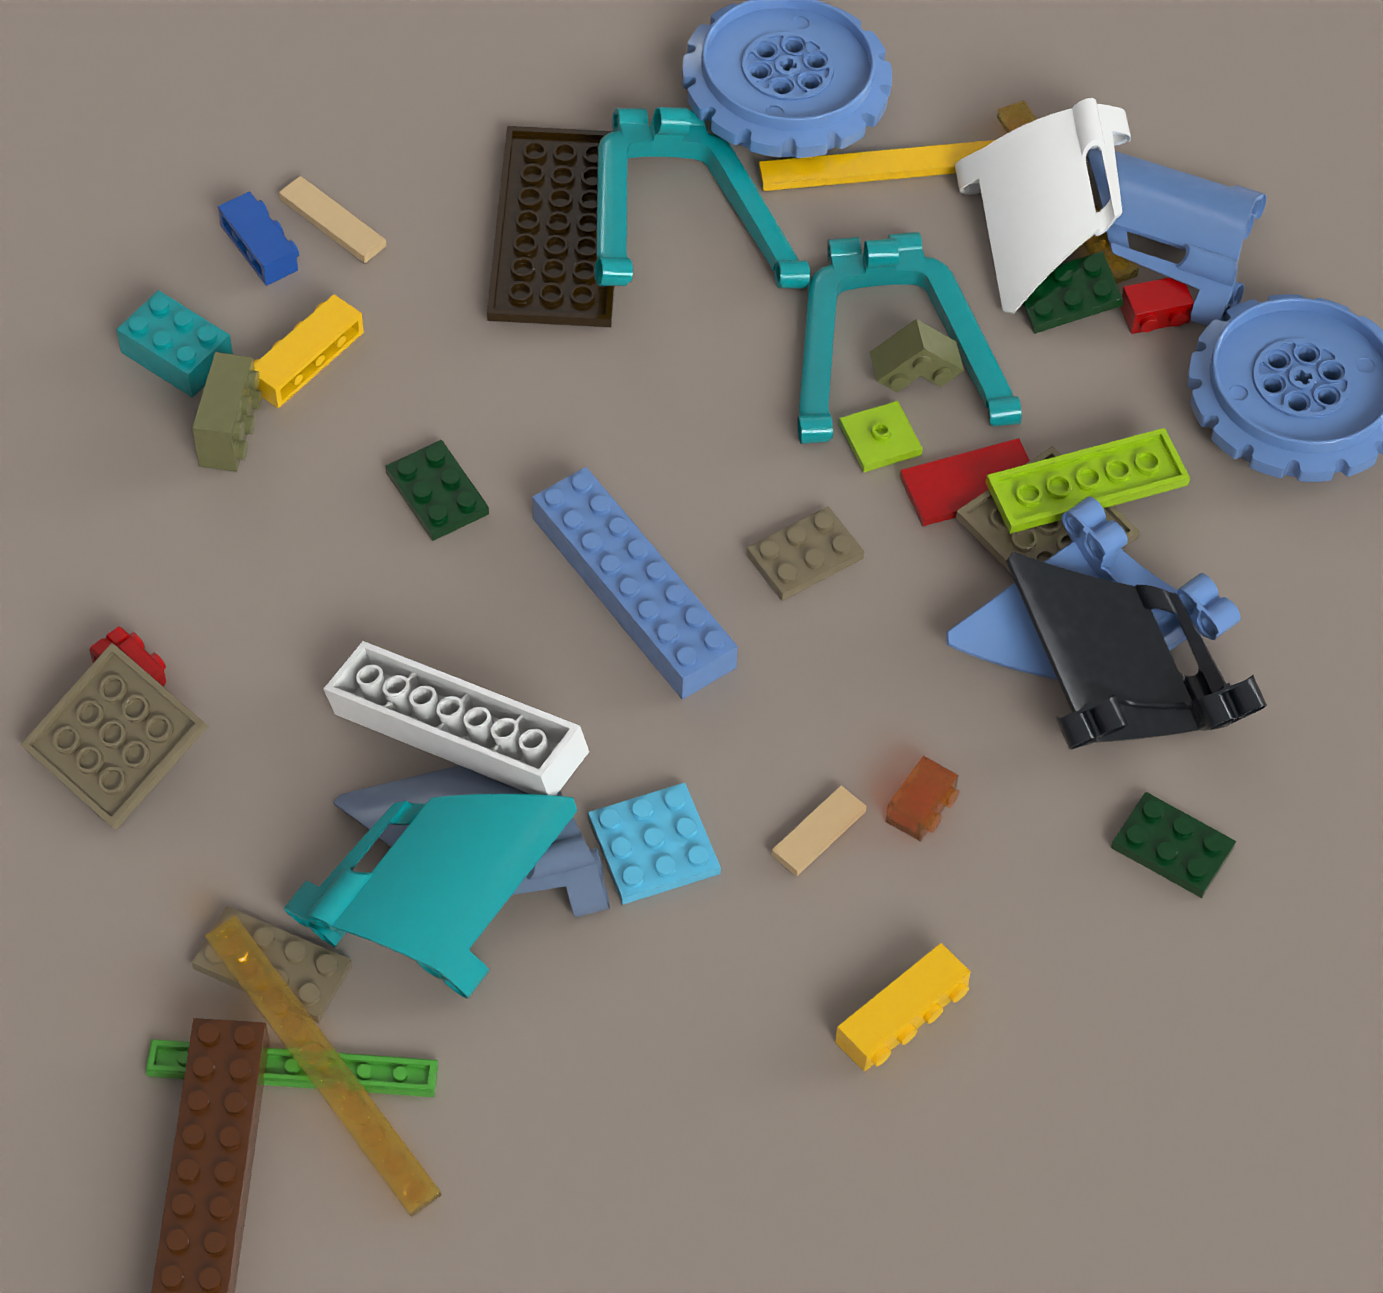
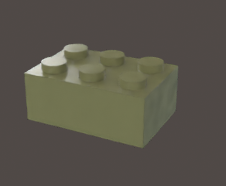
M219 352L214 354L192 427L199 467L237 472L240 460H245L248 449L247 435L253 434L255 426L254 411L255 409H260L262 403V391L258 390L259 371H255L253 357Z

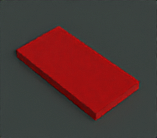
M1017 438L900 470V479L922 526H927L956 518L959 509L988 490L986 484L987 475L1023 466L1030 459L1020 439Z

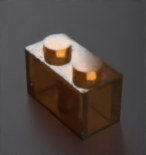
M923 755L889 802L885 822L921 842L928 831L933 833L942 819L941 812L944 808H951L957 800L960 792L956 789L959 775Z

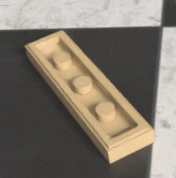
M299 176L279 192V199L363 263L368 262L387 246L385 238L302 176Z

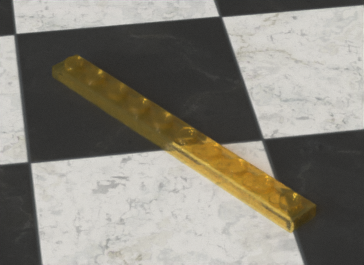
M233 916L205 935L214 951L410 1217H413L441 1197V1191L237 917Z

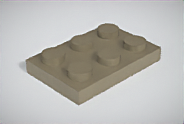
M827 506L747 547L746 555L781 601L864 559V550L830 507Z

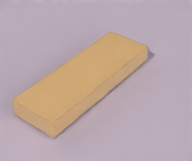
M841 785L772 849L771 856L797 877L866 812L867 806Z

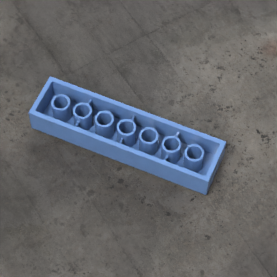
M587 467L532 496L533 520L682 700L737 668L738 646Z

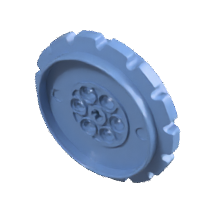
M748 0L740 4L733 3L711 15L710 25L701 24L694 31L688 41L687 54L683 56L682 85L683 88L688 89L687 101L693 112L700 120L711 121V131L733 145L739 144L748 148L751 152L762 155L805 158L825 155L827 150L834 147L843 149L863 138L866 126L875 127L887 108L888 96H890L892 85V69L890 62L884 61L886 50L874 32L864 31L861 28V21L838 7L819 0Z
M1294 294L1271 295L1268 297V301L1259 303L1252 299L1228 309L1224 321L1213 320L1199 337L1196 351L1191 356L1187 374V387L1193 390L1190 405L1200 426L1213 428L1211 440L1233 459L1241 457L1250 463L1249 467L1251 469L1273 477L1283 478L1286 475L1297 477V480L1301 482L1331 481L1334 473L1342 472L1347 477L1363 472L1375 465L1378 453L1383 454V330L1367 317H1359L1350 312L1348 307L1323 298L1310 299Z

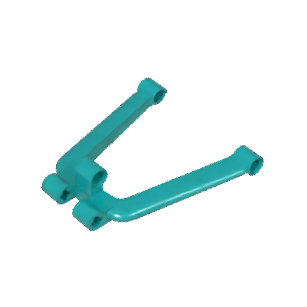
M657 107L649 127L646 109H614L612 115L613 132L605 135L600 140L598 147L597 260L595 264V280L598 286H627L628 282H632L633 278L632 261L627 256V159L635 157H679L699 160L709 168L718 185L770 264L772 271H775L776 286L778 288L797 289L808 287L810 281L808 262L799 261L734 149L726 140L708 133L705 120H700L693 110H688V108Z
M920 232L888 234L887 239L865 240L863 257L859 237L828 239L827 255L829 265L822 267L814 273L808 289L799 416L797 418L800 444L829 442L830 439H833V423L828 406L838 295L847 290L883 285H917L926 291L949 337L957 342L961 360L984 402V407L988 408L991 427L1021 424L1022 411L1019 397L1013 396L1012 390L952 271L940 260L924 256Z

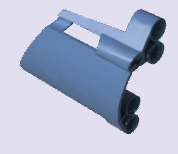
M1086 497L1062 515L1063 525L1072 542L1044 561L1045 563L1132 586L1149 585L1179 595L1199 634L1210 640H1215L1241 620L1240 612L1235 604L1226 597H1219L1215 583L1206 574H1198L1177 590L1132 559L1121 549L1128 543L1125 531L1114 520L1108 521L1106 519L1104 509L1093 497ZM1013 583L946 631V645L956 650L1003 667L1058 680L1016 583ZM1159 609L1151 610L1169 651L1187 640L1177 617L1173 613Z

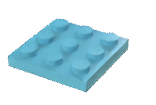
M685 783L588 812V820L622 905L721 873L720 864Z

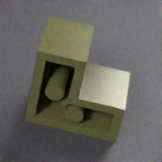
M915 319L870 351L877 382L895 392L907 387L920 376L941 387L964 371L957 342L918 319Z

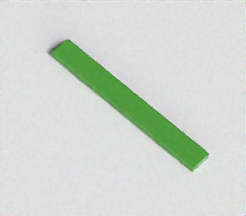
M151 1039L145 1070L146 1076L184 1079L190 1042ZM268 1048L267 1051L268 1058L266 1072L264 1073V1085L435 1097L438 1060Z

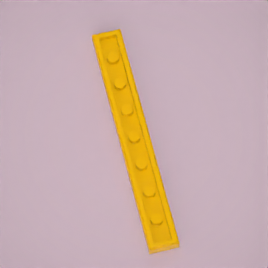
M995 140L759 161V173L763 191L955 174V164L959 160L984 148Z

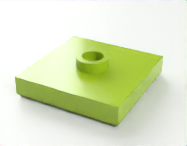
M898 401L839 419V426L863 473L922 455L923 448Z

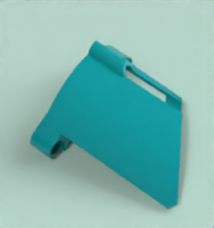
M470 794L431 797L427 803H410L407 801L393 803L320 886L305 880L283 909L294 920L304 927H309L319 938L332 947H336L346 933L369 940L415 960L429 974L442 979L453 991L468 999L490 971L479 958L469 951L470 947L578 810L574 798L537 794ZM389 824L409 825L372 872L361 873L353 871Z

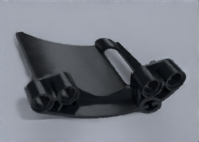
M1012 552L1007 558L1006 563L1072 713L1064 717H1056L1070 750L1097 742L1135 740L1198 730L1220 729L1267 707L1254 675L1234 685L1226 684L1179 595L1149 585L1132 586L1085 575L1016 552ZM1152 609L1168 611L1177 617L1198 664V672L1194 676H1185L1177 669L1151 611Z

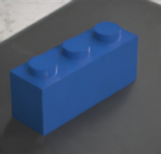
M249 191L218 206L221 227L266 286L298 271L297 257H299V251L296 244L292 240L288 241L280 223L277 220L273 221L269 217L268 210L262 200L257 201Z

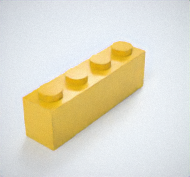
M335 294L327 301L320 303L311 315L304 321L298 322L294 329L282 340H278L269 352L261 359L254 361L255 371H259L258 390L262 391V398L279 409L364 333L362 313Z
M940 943L837 1026L835 1043L864 1072L873 1065L876 1067L880 1066L889 1058L894 1047L899 1043L902 1045L907 1044L916 1035L917 1029L925 1022L928 1024L934 1022L943 1012V1007L951 1001L954 1003L958 1002L966 995L969 990L968 983L971 971Z

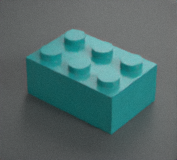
M159 290L116 329L122 354L192 398L205 386L215 352L233 354L230 334Z

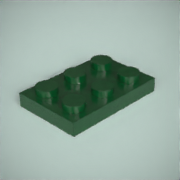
M1103 251L1060 264L1026 299L1023 306L1034 334L1123 306V298Z
M442 439L385 465L386 474L432 541L489 515L488 505Z
M1145 792L1114 838L1111 848L1202 898L1233 851L1236 841Z

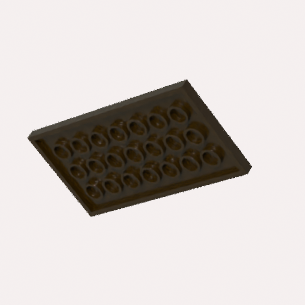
M507 126L487 321L593 327L612 326L615 286H598L596 284L595 264L597 260L598 147L600 140L613 131Z

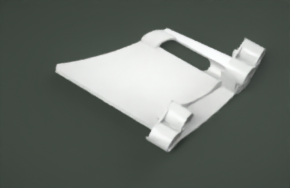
M1087 98L1075 104L1071 109L1056 112L1027 123L991 142L984 148L962 158L955 164L960 194L972 195L981 193L1001 304L1005 313L1015 314L1034 290L1070 254L1094 234L1095 236H1100L1106 232L1115 222L1116 218L1122 214L1114 146L1123 144L1128 140L1130 142L1131 140L1125 110L1109 105L1097 104L1096 99ZM1099 148L1102 154L1110 193L1109 202L1099 212L1095 210L1086 165L1087 152Z

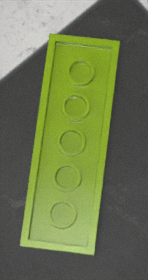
M1161 428L989 474L986 478V484L1011 534L1062 520V515L1089 496L1096 499L1102 508H1107L1188 486L1191 478L1166 429Z

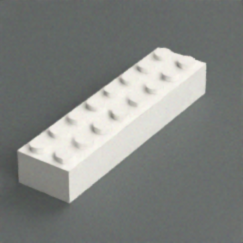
M362 641L324 687V692L335 715L529 794L556 796L589 753L579 725L365 641Z

